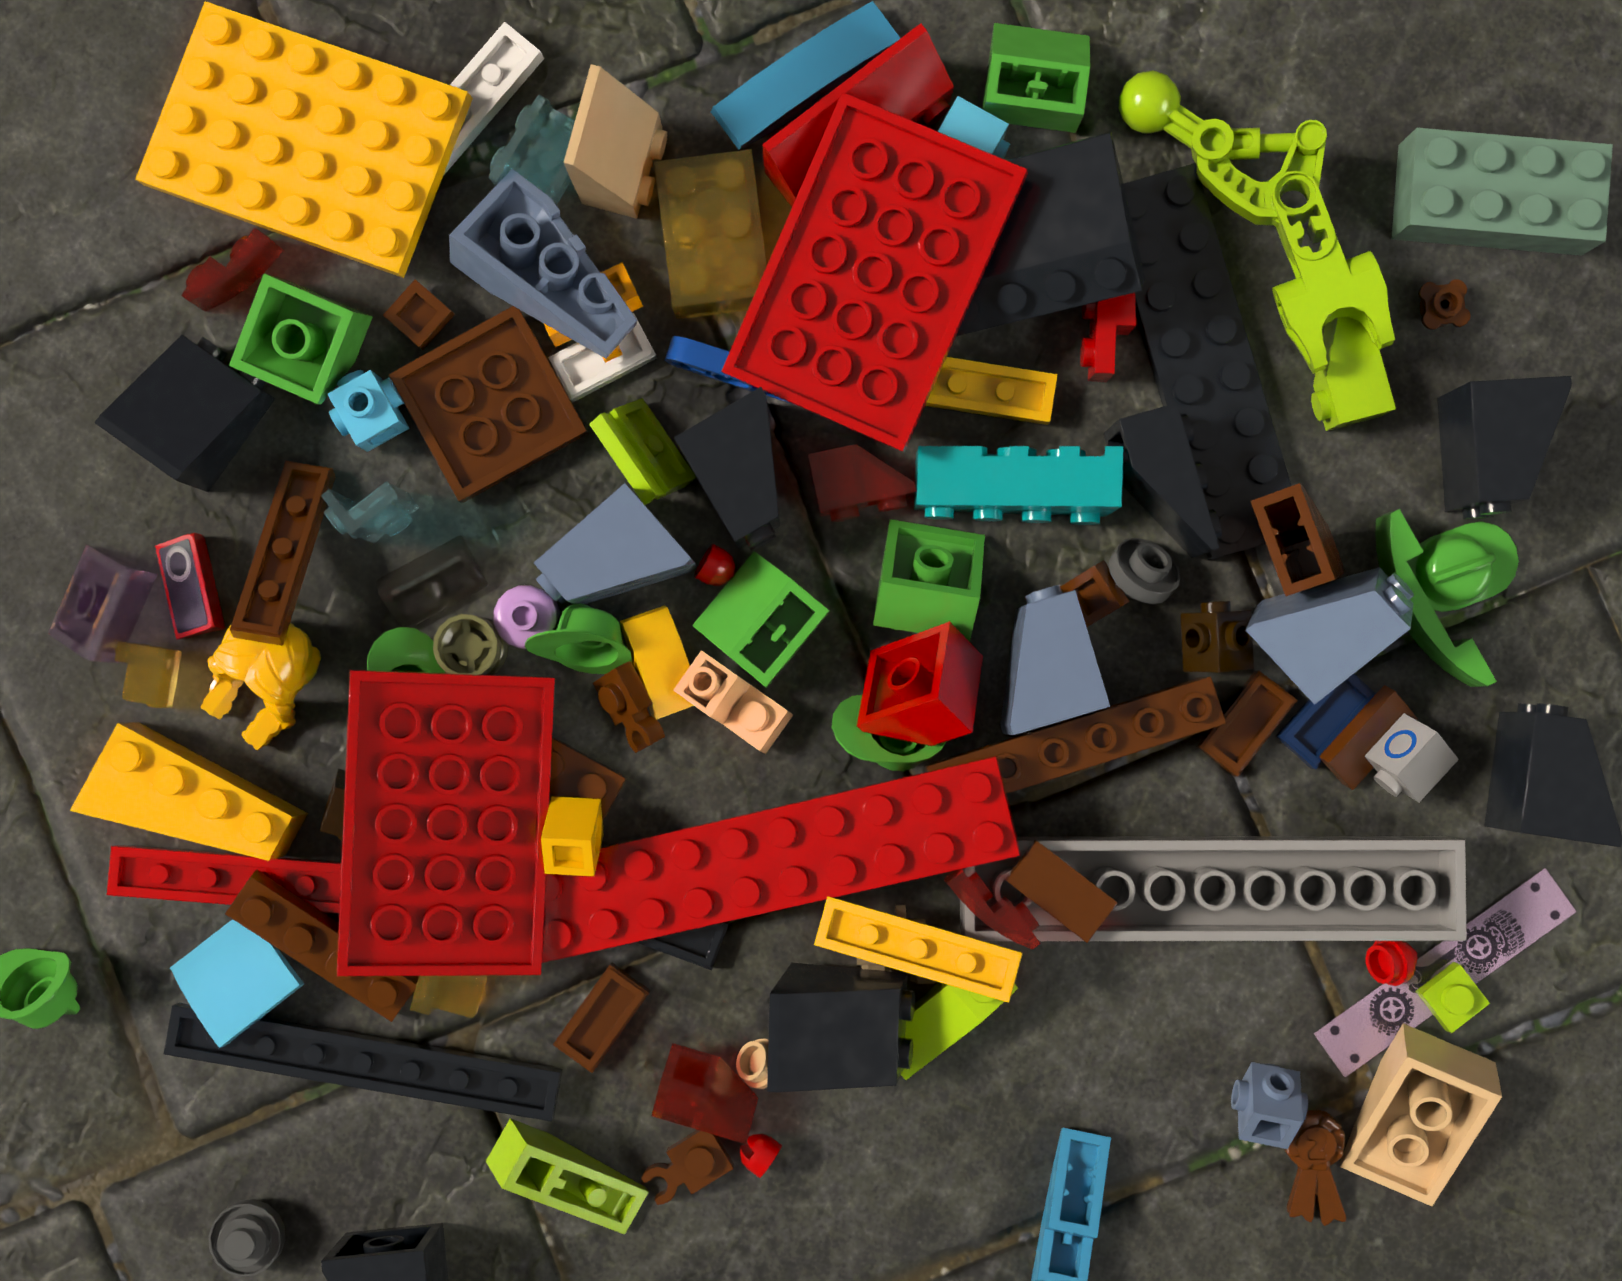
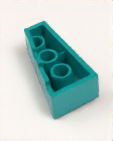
M918 446L915 461L914 510H925V518L939 520L954 519V511L973 512V520L1002 521L1003 513L1022 514V522L1049 523L1051 522V515L1070 516L1071 524H1100V517H1106L1122 507L1123 446H1105V454L1102 456H1086V451L1081 450L1080 446H1059V449L1047 450L1046 456H1037V449L1030 448L1029 446L1001 447L997 449V454H987V447Z

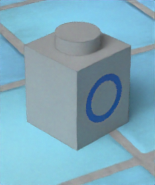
M1405 713L1401 715L1365 755L1366 759L1377 771L1373 777L1374 780L1383 789L1395 797L1402 792L1418 803L1459 760L1437 731Z

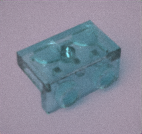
M538 95L532 106L526 105L520 112L515 124L516 132L508 145L500 147L493 156L490 164L491 172L489 179L496 186L511 169H514L551 197L557 205L571 182L563 162L575 121L553 109L548 99Z
M387 481L358 504H355L352 499L330 489L321 495L329 506L324 511V514L342 535L348 533L353 539L359 537L375 543L386 533L392 537L403 531L413 521L410 515L420 508L408 492Z

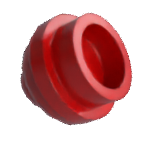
M1375 941L1373 946L1366 952V966L1370 975L1377 982L1398 986L1407 983L1413 977L1417 965V952L1405 941Z

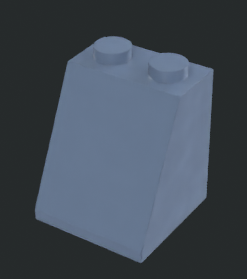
M625 483L534 562L542 572L536 578L537 582L553 600H558L561 604L565 601L573 604H588L690 573L697 567L691 557Z
M1378 567L1335 579L1289 596L1282 594L1264 599L1256 605L1246 632L1315 705L1411 629L1414 603L1410 599L1414 594L1397 574L1393 573L1389 577Z
M1055 585L1026 595L1027 604L1015 611L1000 721L1002 733L1007 735H1016L1110 707L1076 591L1073 590L1062 594L1060 585Z

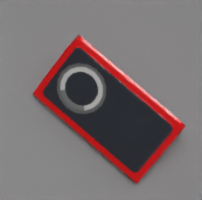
M194 532L156 545V553L176 640L226 629L205 536Z

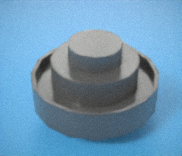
M1129 538L1121 542L1112 553L1108 562L1112 578L1125 595L1131 599L1149 604L1163 603L1170 598L1178 588L1181 579L1179 567L1172 556L1157 544L1141 538Z
M255 1199L240 1200L228 1206L215 1219L208 1236L209 1250L215 1263L226 1273L239 1277L255 1276L268 1269L281 1254L286 1240L285 1225L279 1213L269 1204Z

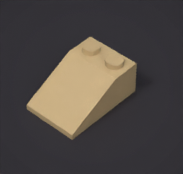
M591 64L563 163L582 204L637 219L641 205L648 206L650 203L655 178L649 176L653 160L662 159L667 142V131L662 130L659 112L602 67Z
M1403 1023L1380 1061L1344 1149L1343 1156L1340 1159V1167L1433 1206L1502 1098L1496 1062Z

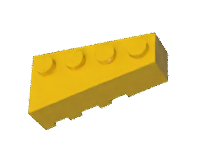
M139 722L117 723L70 809L72 812L267 861L286 855L308 815L307 812Z

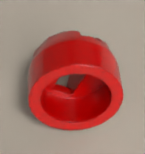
M712 543L704 553L695 571L694 578L712 586L725 584L734 575L735 563L733 557L726 550Z
M764 1133L748 1136V1144H743L740 1147V1157L743 1165L759 1178L764 1175L782 1148V1144Z

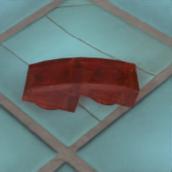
M254 228L248 236L241 237L235 243L230 253L231 260L226 267L211 256H209L204 264L197 265L187 277V288L181 296L203 311L217 307L252 285L271 267L284 250L269 237Z
M959 869L944 878L957 897L989 927L1006 938L1032 950L1041 944L1033 933L1040 925L1022 901L1013 906L1011 901L1004 897L989 907L986 902L994 896L977 872L967 877L964 871Z

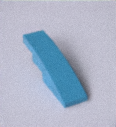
M871 1L833 23L759 72L713 106L711 113L737 149L741 150L799 117L812 107L819 98L837 88L859 71V69L863 68L897 42L900 37L875 3Z
M1061 1128L1041 1222L1031 1281H1088L1093 1239L1098 1237L1111 1137Z

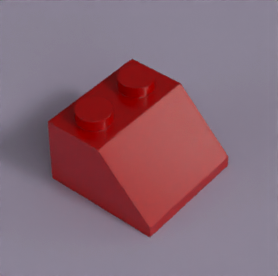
M950 621L871 650L857 727L862 732L929 746L973 733L983 655Z

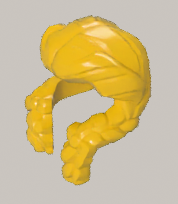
M292 623L289 625L283 646L233 638L230 625L222 643L207 661L208 667L213 673L214 681L210 685L209 693L204 698L201 709L205 710L209 715L221 719L224 714H227L231 710L232 701L238 696V688L242 686L243 682L263 700L266 708L257 713L246 731H243L241 734L245 742L252 745L255 750H260L262 747L267 746L272 738L276 737L282 729L286 730L294 726L296 723L295 711L293 710L295 708L294 699L297 693L315 677L320 664V651L312 646L308 635Z

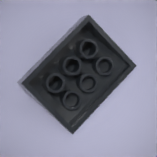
M1111 132L1007 160L1026 168L1028 174L956 336L1142 291L1146 277Z

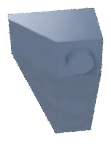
M514 169L510 170L449 235L450 263L491 294L604 358H607L637 324L636 317L607 276L598 271L586 254V247L578 235H573L562 220L560 210L551 197Z

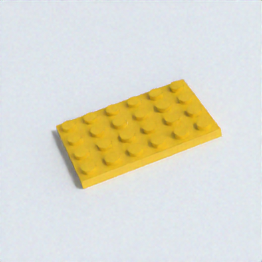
M205 1L135 180L149 188L404 278L473 98L468 91Z

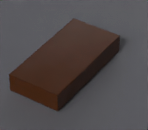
M1254 671L1223 711L1226 724L1209 729L1196 747L1233 776L1238 777L1297 700L1261 671Z
M1384 685L1321 753L1319 758L1343 785L1354 790L1374 768L1365 757L1370 749L1403 713L1415 720H1418V718L1395 690Z
M1034 840L1005 879L1086 943L1089 942L1118 903L1037 840Z
M611 962L553 1045L593 1073L651 990Z

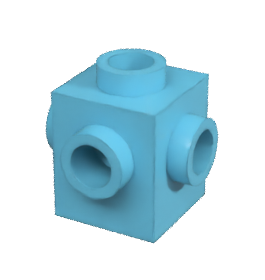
M357 370L342 377L337 382L339 388L328 393L335 407L329 411L335 426L344 437L350 434L356 446L367 452L409 429L398 408L404 402L390 378L382 380L381 377L371 370L365 373L363 370Z

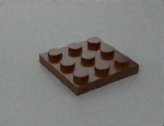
M514 306L389 374L460 503L470 500L589 434L520 309Z

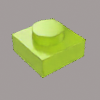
M1452 962L1415 991L1444 1030L1453 1033L1490 1004L1463 967L1456 962Z

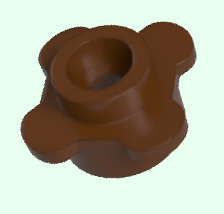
M1454 279L1445 285L1427 282L1421 286L1418 292L1421 299V321L1427 329L1436 330L1449 324H1453L1455 327H1462L1468 323L1471 315L1469 310L1465 308L1466 284L1459 279ZM1442 300L1448 302L1447 309L1441 307L1440 303Z

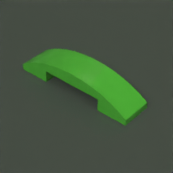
M1400 509L1376 518L1375 537L1379 567L1389 577L1393 573L1397 574L1414 594L1410 599L1414 604L1411 629L1408 630V633L1437 665L1457 680L1470 687L1489 686L1497 682L1472 638L1451 641L1409 567L1407 561L1424 551Z

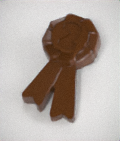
M1307 1110L1306 1118L1289 1148L1284 1149L1289 1158L1298 1166L1286 1207L1289 1216L1297 1217L1302 1215L1306 1221L1312 1222L1316 1195L1320 1220L1324 1226L1334 1219L1345 1222L1347 1218L1330 1166L1343 1156L1345 1134L1339 1122L1326 1111Z

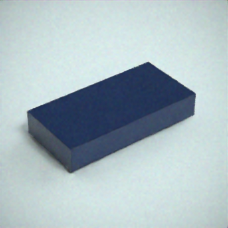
M1353 674L1315 705L1309 699L1276 737L1308 767L1316 770L1323 762L1319 758L1321 753L1376 693Z

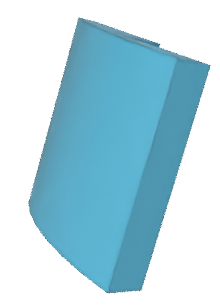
M233 919L170 967L191 1008L219 1048L229 1044L304 985L278 948Z

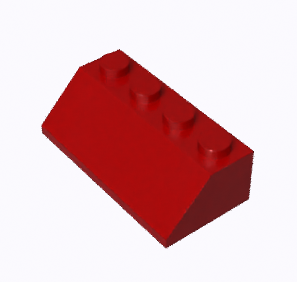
M922 23L762 144L765 174L791 207L795 202L842 92L918 124L925 122L928 126L939 121L950 110L951 107L948 103L951 102L954 85L928 31Z

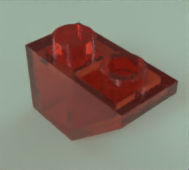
M857 444L808 454V463L820 517L830 515L831 522L857 518L860 516V508L878 505L879 512L901 509L908 506L906 499L912 498L916 494L914 481Z
M672 1043L651 1116L746 1144L758 1097L721 1057Z

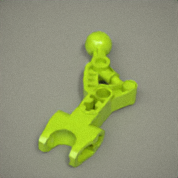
M1152 70L1138 73L1126 82L1119 96L1118 109L1122 119L1132 130L1144 134L1160 132L1162 130L1169 133L1191 148L1192 158L1197 165L1198 178L1216 198L1232 211L1255 225H1273L1276 227L1296 279L1272 287L1273 295L1285 331L1302 354L1312 374L1325 370L1326 365H1328L1322 329L1335 318L1349 317L1361 322L1378 350L1393 345L1395 337L1388 306L1387 286L1379 265L1371 251L1345 260L1319 190L1327 138L1326 128L1321 122L1307 120L1299 125L1296 133L1260 134V128H1231L1223 120H1202L1180 105L1181 96L1177 85L1166 74ZM1288 152L1280 172L1268 182L1252 179L1236 169L1230 161L1259 159L1260 153ZM1288 191H1298L1305 196L1307 203L1300 208H1290L1283 204L1280 197ZM1308 221L1307 232L1312 243L1321 242L1318 252L1313 253L1309 246L1301 247L1304 238V228L1302 225Z

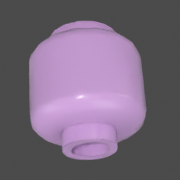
M518 585L507 590L498 599L494 609V625L498 635L507 644L520 649H526L525 642L529 637L538 633L555 630L561 617V611L557 602L546 591L532 585Z

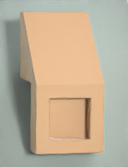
M702 650L673 690L764 754L768 752L793 716L791 712Z

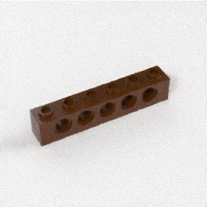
M1211 676L1198 677L1110 705V707L937 760L925 764L924 768L928 772L997 756L1007 794L1226 724Z

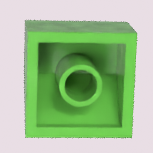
M264 273L229 366L322 405L328 397V393L333 391L337 386V382L344 377L355 363L373 317L289 280Z
M890 519L873 626L920 633L950 621L970 642L981 594L985 535Z

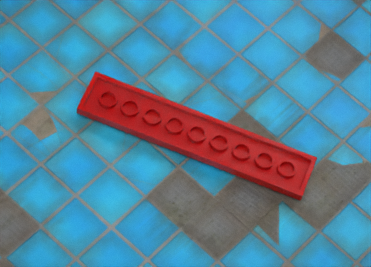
M992 756L600 848L594 876L546 874L542 963L827 899V896L832 898L1020 856V848L997 756Z

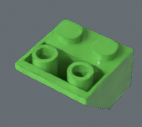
M994 23L982 109L1008 124L1076 133L1085 111L1090 73V36Z
M754 551L692 626L767 688L826 618L829 610L790 577Z

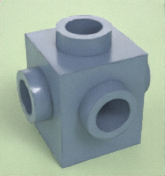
M1251 1062L1243 1079L1235 1081L1231 1095V1107L1233 1110H1238L1239 1140L1284 1149L1289 1148L1306 1118L1308 1109V1096L1306 1093L1301 1092L1300 1071L1280 1068L1274 1064Z

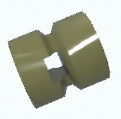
M460 614L447 619L438 628L434 636L433 653L437 663L446 673L494 675L503 667L506 661L508 644L498 635L494 622L476 615Z

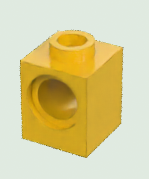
M551 797L541 835L545 874L595 875L604 835L601 799Z

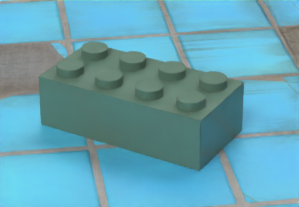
M1416 128L1398 145L1391 239L1582 256L1606 242L1613 144Z

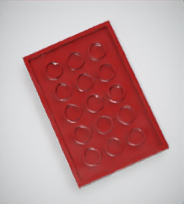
M842 92L721 372L756 388L762 387L765 392L905 452L1027 177L1028 170Z
M350 670L337 976L541 975L546 882L541 835L549 808L555 678Z

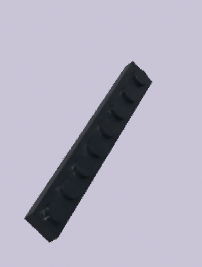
M185 1003L172 1005L163 1053L164 1055L552 1122L555 1116L563 1070L262 1017L229 1044L219 1048L198 1019L190 1004Z

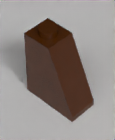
M1301 483L1251 501L1285 596L1335 580L1346 572L1328 524Z

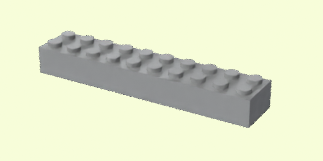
M1448 836L1017 837L1020 856L960 869V934L982 941H1084L1005 880L1034 840H1037L1118 902L1089 941H1467L1465 840Z

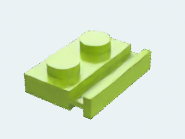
M643 398L614 408L610 413L606 414L603 412L589 424L644 505L649 504L654 499L658 500L686 487L696 478Z

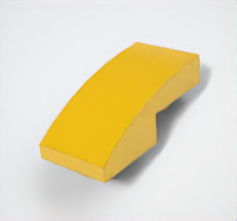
M664 605L621 620L620 624L626 645L631 651L633 658L632 665L638 670L641 682L653 702V705L649 706L650 714L657 720L694 706L673 691L690 665L668 607Z

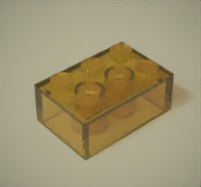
M752 149L654 162L672 306L676 319L748 310L767 267Z

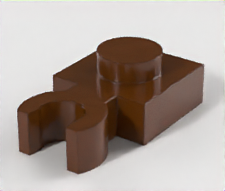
M631 661L614 668L593 682L598 692L600 704L609 713L615 726L623 722L626 728L627 741L635 753L665 737L662 726L654 717L650 716L647 710L649 706L653 705V702Z
M707 1123L667 1148L666 1153L672 1161L671 1163H654L644 1171L641 1179L644 1183L654 1177H662L666 1180L668 1187L659 1192L655 1197L656 1204L662 1205L669 1202L675 1196L677 1187L682 1183H685L692 1195L733 1170L734 1163L710 1123Z

